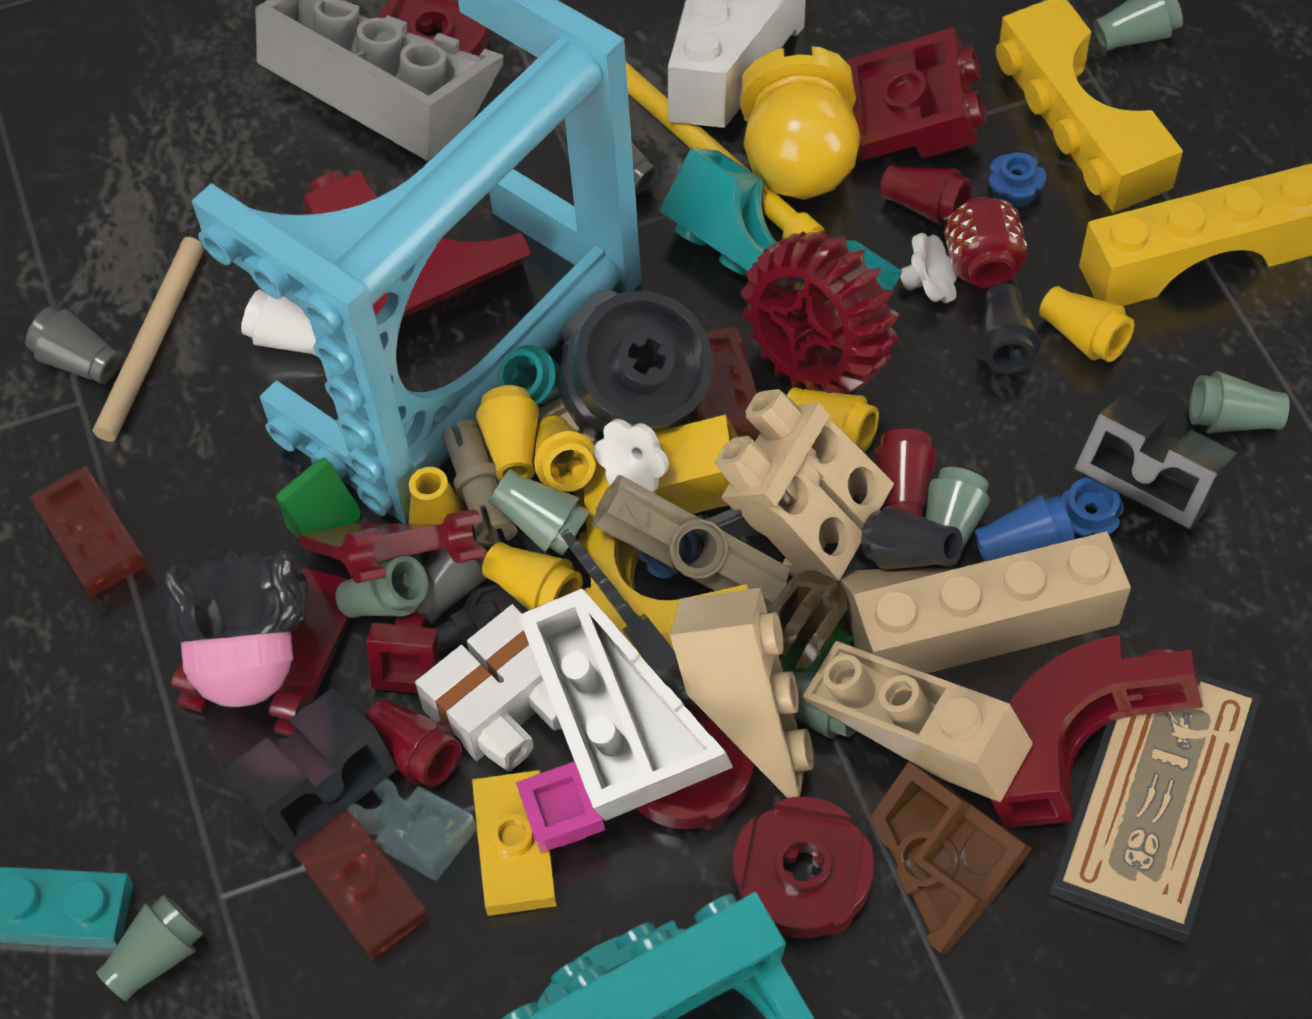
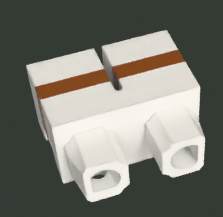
M513 604L467 640L469 652L463 645H460L415 681L423 711L433 720L451 727L465 749L476 761L486 755L506 771L513 770L529 756L534 748L532 738L520 726L532 715L537 713L554 731L562 729L518 615L521 613Z

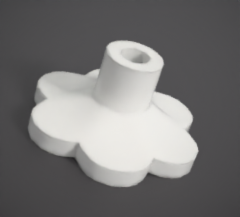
M925 233L915 235L912 239L914 251L911 258L912 265L901 269L903 272L900 277L903 285L909 291L923 286L927 296L934 302L941 300L944 303H949L955 300L957 295L954 282L957 279V275L952 270L951 261L946 256L943 243L936 235L929 237Z
M615 419L605 426L604 438L594 446L595 459L602 467L606 468V479L610 485L617 475L620 474L654 492L659 486V478L669 468L668 457L661 450L658 438L654 431L645 424L639 423L631 426L622 419Z

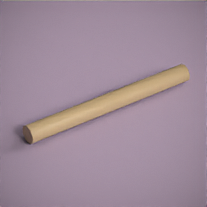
M186 237L182 240L93 428V433L102 440L109 442L116 440L205 250L202 243L195 238Z

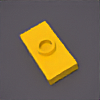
M540 770L472 780L484 900L488 916L556 906L550 850L540 853L516 785L518 781L540 774Z

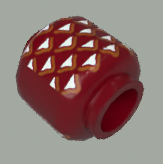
M976 197L958 207L947 219L944 227L946 244L952 270L961 280L981 288H991L997 284L1008 283L1024 266L1028 257L1027 243L1019 213L1010 203L997 198Z

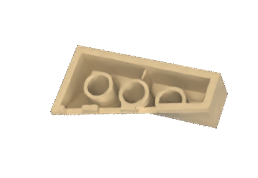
M1107 531L966 567L845 570L841 579L836 581L845 589L848 597L847 610L844 615L855 647L926 674L1119 625L1131 589Z

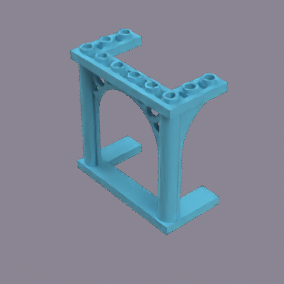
M458 0L461 13L521 47L538 59L422 169L394 190L355 207L313 215H282L251 209L212 183L192 200L202 230L199 233V239L208 253L224 265L234 262L250 273L255 283L266 294L274 299H280L284 296L302 308L304 314L310 320L316 340L313 347L317 356L322 361L327 377L325 387L334 401L338 419H332L276 380L260 396L268 423L265 425L267 432L284 449L293 451L297 448L311 458L313 464L325 457L332 464L341 480L357 490L358 496L368 508L381 516L388 512L404 524L409 522L411 497L409 480L411 476L421 468L435 467L439 469L450 457L448 449L442 440L443 431L451 425L454 428L457 439H462L456 422L467 419L477 421L476 412L481 406L482 396L489 390L499 387L497 373L502 359L514 349L525 345L537 346L550 354L563 341L562 327L564 322L590 295L598 290L612 289L619 293L633 292L642 283L624 38L558 0ZM564 118L574 206L513 169ZM489 192L494 215L575 266L476 366L463 376L436 390L428 392L408 391L402 384L398 374L396 347L401 319L410 293L426 261L441 238ZM384 293H388V299L384 307L377 314H374L372 305Z

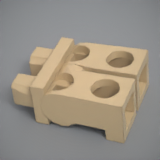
M779 389L759 392L754 396L745 411L746 418L760 431L758 438L754 442L749 436L734 437L724 445L714 461L730 483L721 498L733 510L741 509L742 516L747 523L756 531L767 536L786 557L782 564L791 568L789 575L792 578L803 571L814 570L831 577L835 581H839L861 543L862 531L860 529H863L864 523L871 513L880 510L894 483L837 425L828 420L830 415L819 403L797 405ZM867 493L865 500L861 504H857L852 499L855 494ZM827 543H838L837 549L833 554L828 555L824 552L823 549Z

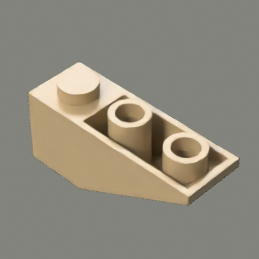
M761 587L680 599L670 637L687 695L787 798L800 797L804 771L812 770L813 747L809 731L807 729L798 730L794 713L798 712L799 707L798 689L792 671L783 672L779 655L783 653V633L778 614L776 612L767 613Z
M835 641L802 696L807 703L935 776L998 802L1002 801L1033 745L1009 703Z

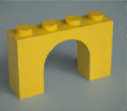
M722 415L654 432L660 442L661 450L668 457L669 468L659 478V486L653 493L691 514L727 506L728 504L721 497L730 483L714 463L724 445L734 437H738L727 416ZM598 463L591 480L584 487L575 490L576 496L580 497L577 501L578 504L590 511L586 518L587 531L580 532L579 543L638 616L645 613L674 650L670 633L680 599L656 600L637 593L634 578L638 561L636 549L592 525L596 508L606 489L610 486L606 479V468ZM591 578V587L585 588L584 591L631 643L622 630L627 625ZM747 584L697 596L746 590L750 588Z

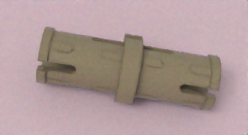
M470 419L460 420L456 424L462 439H457L454 428L451 425L442 433V440L448 449L456 473L453 487L457 497H460L461 501L466 502L468 510L475 509L480 513L481 522L473 524L477 542L483 547H492L497 542H502L497 531L498 528H502L505 539L510 541L516 535L517 527L499 508L488 502L500 481L496 477L495 464L491 461L478 422Z

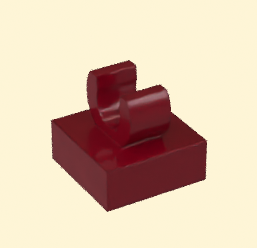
M411 613L407 616H397L395 625L372 623L366 640L371 689L418 693L415 681L440 662L438 629L424 628L426 614Z

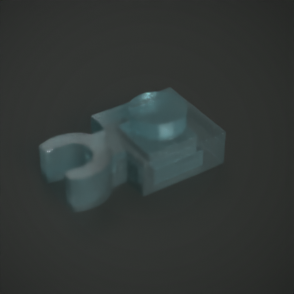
M387 778L373 788L376 796L383 801L379 807L366 810L354 803L348 808L361 831L370 835H379L377 840L384 853L435 881L439 879L477 829L471 813L419 786L407 801L403 800L394 783Z

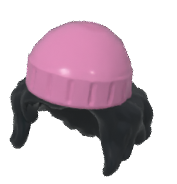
M227 551L221 561L213 557L205 559L203 564L197 570L189 573L184 580H179V569L176 565L169 566L165 572L164 583H162L161 587L163 592L161 602L164 607V627L170 639L181 643L183 672L186 674L188 681L202 697L220 706L244 707L255 705L268 699L281 688L290 670V664L293 660L290 632L297 630L305 621L308 582L302 572H296L292 555L285 551H280L275 556L266 555L260 551L246 552L241 555L234 551Z

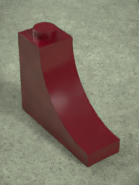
M337 170L323 175L309 184L312 192L304 195L302 209L305 215L323 214L355 207L378 197L367 184L361 171L345 177L342 170ZM522 232L505 238L481 242L441 238L415 282L402 319L524 264L532 253ZM384 293L372 305L374 314H377L384 307L388 299V293Z

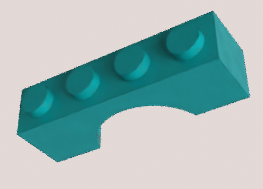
M690 149L659 210L677 223L674 230L680 236L695 244L706 245L707 243L722 253L719 261L724 266L747 276L746 272L752 268L753 263L758 261L757 257L762 255L767 247L776 243L763 217L761 202L763 179L718 150ZM846 240L849 252L865 249L864 264L869 269L882 268L877 281L882 289L893 290L903 271L856 240ZM796 277V281L804 284V279Z

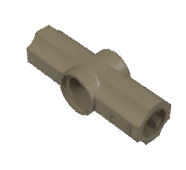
M617 475L613 483L606 489L596 508L595 517L592 522L593 526L663 563L670 570L685 575L712 591L747 584L750 589L761 587L765 606L768 609L787 585V578L791 568L722 531L713 522L703 520L623 475ZM697 529L704 538L703 552L697 560L685 564L679 555L680 540L685 533Z

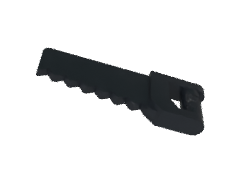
M569 529L562 532L560 535L627 625L622 630L644 661L683 704L693 701L686 693L675 652L645 613L638 616Z

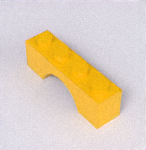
M1045 0L1004 16L1000 42L996 46V57L999 66L1006 75L1013 76L1024 91L1030 109L1037 115L1041 114L1052 129L1059 149L1064 154H1070L1082 170L1089 190L1095 195H1100L1112 213H1115L1173 189L1183 150L1153 111H1127L1109 107L1092 98L1078 83L1076 78L1085 68L1091 31L1067 0Z
M1312 163L1089 221L1079 267L1095 299L1125 306L1158 297L1167 284L1185 269L1208 257L1228 251H1254L1263 256L1268 267L1312 256Z

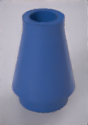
M1039 495L989 525L974 530L983 562L1075 539L1069 516L1060 496L1045 500L1042 495Z

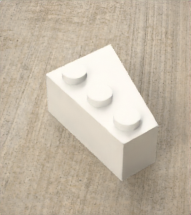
M686 0L668 65V122L725 128L741 108L740 94L743 72L756 59L773 50L781 49L791 34L795 36L799 34L804 27L806 0Z
M583 589L518 615L592 806L605 821L733 768L722 747L707 733L686 709L680 699L665 685L640 656L639 652Z

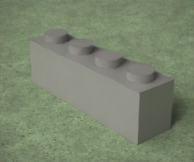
M267 0L255 7L258 64L426 161H429L473 120L503 65L504 55L484 49L480 56L459 50L458 39L438 33L433 41L407 32V22L390 16L370 19L359 15L358 5L343 0Z

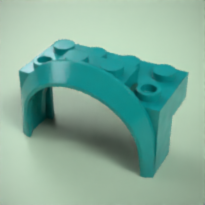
M754 892L738 902L733 894H728L714 900L696 913L694 917L698 924L687 930L678 929L673 920L657 929L652 922H647L633 928L622 936L595 946L558 970L551 977L552 983L544 990L538 1003L526 1004L502 1019H677L732 988L750 1000L766 1019L814 1018L781 963L786 943L757 893Z

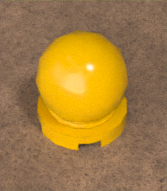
M812 47L813 55L798 54L784 57L783 48L773 50L756 59L742 75L740 106L744 119L747 121L744 147L752 171L763 179V183L775 194L803 200L833 191L855 166L861 138L852 111L856 94L851 67L840 55L821 47Z

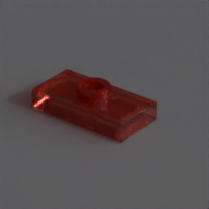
M738 326L707 331L714 366L710 387L695 408L697 420L702 421L726 415L738 437H758L760 431L746 418L745 413L757 391Z
M86 466L29 496L90 598L147 566L139 549Z
M348 809L292 852L295 859L371 960L429 918L426 909Z

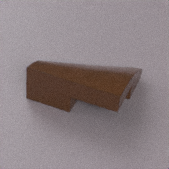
M910 761L869 817L882 845L889 847L896 861V874L906 895L913 897L930 932L926 936L930 945L942 954H946L982 915L1033 849L935 775Z

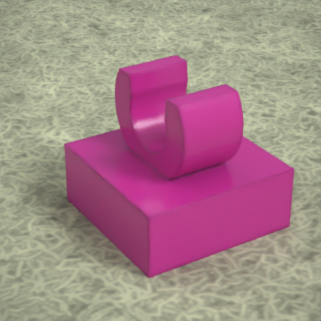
M575 761L516 782L540 853L559 846L561 848L606 830L602 817L592 806Z

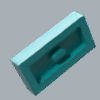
M0 867V943L115 949L123 937L133 882L124 873Z

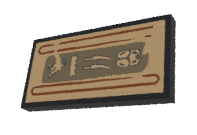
M1131 651L1129 658L1139 657L1142 654ZM1199 673L1203 707L1129 716L1106 725L1049 895L1185 944L1190 936L1262 698V694Z

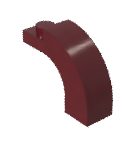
M1117 635L1091 641L1068 650L1037 670L1021 686L1009 702L1033 745L1002 801L998 802L991 799L1003 826L1007 829L1073 821L1071 796L1072 766L1082 745L1101 727L1129 716L1203 707L1201 682L1192 651L1176 652L1169 649H1155L1139 657L1127 658L1120 636Z

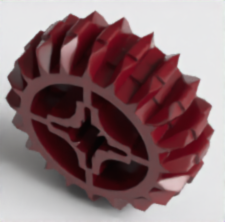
M824 230L806 234L804 231L799 234H791L780 242L778 241L767 247L763 254L757 257L758 261L754 262L752 268L746 272L749 282H747V285L740 293L749 304H747V307L740 315L750 321L753 326L747 338L759 342L763 349L759 360L770 359L775 365V378L789 376L792 388H808V390L824 391L828 394H848L855 388L860 389L875 378L874 375L887 365V362L892 358L890 350L899 339L891 327L900 315L887 307L886 304L894 291L882 289L877 281L882 268L869 269L864 264L865 249L849 252L845 236L829 239ZM796 277L804 279V284L796 281ZM835 346L843 351L835 350L832 347Z

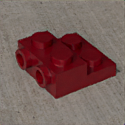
M954 27L846 60L847 64L851 67L856 94L852 111L861 137L857 152L860 161L916 146L922 159L978 143L976 127L986 124V113L982 98L977 90L972 92L971 83L981 80L980 66L973 47L964 49Z

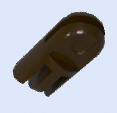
M807 570L796 574L767 609V613L776 612L781 622L783 653L779 655L780 661L783 662L794 646L805 648L795 669L807 668L816 659L847 610L848 597L846 591L831 577L814 570Z

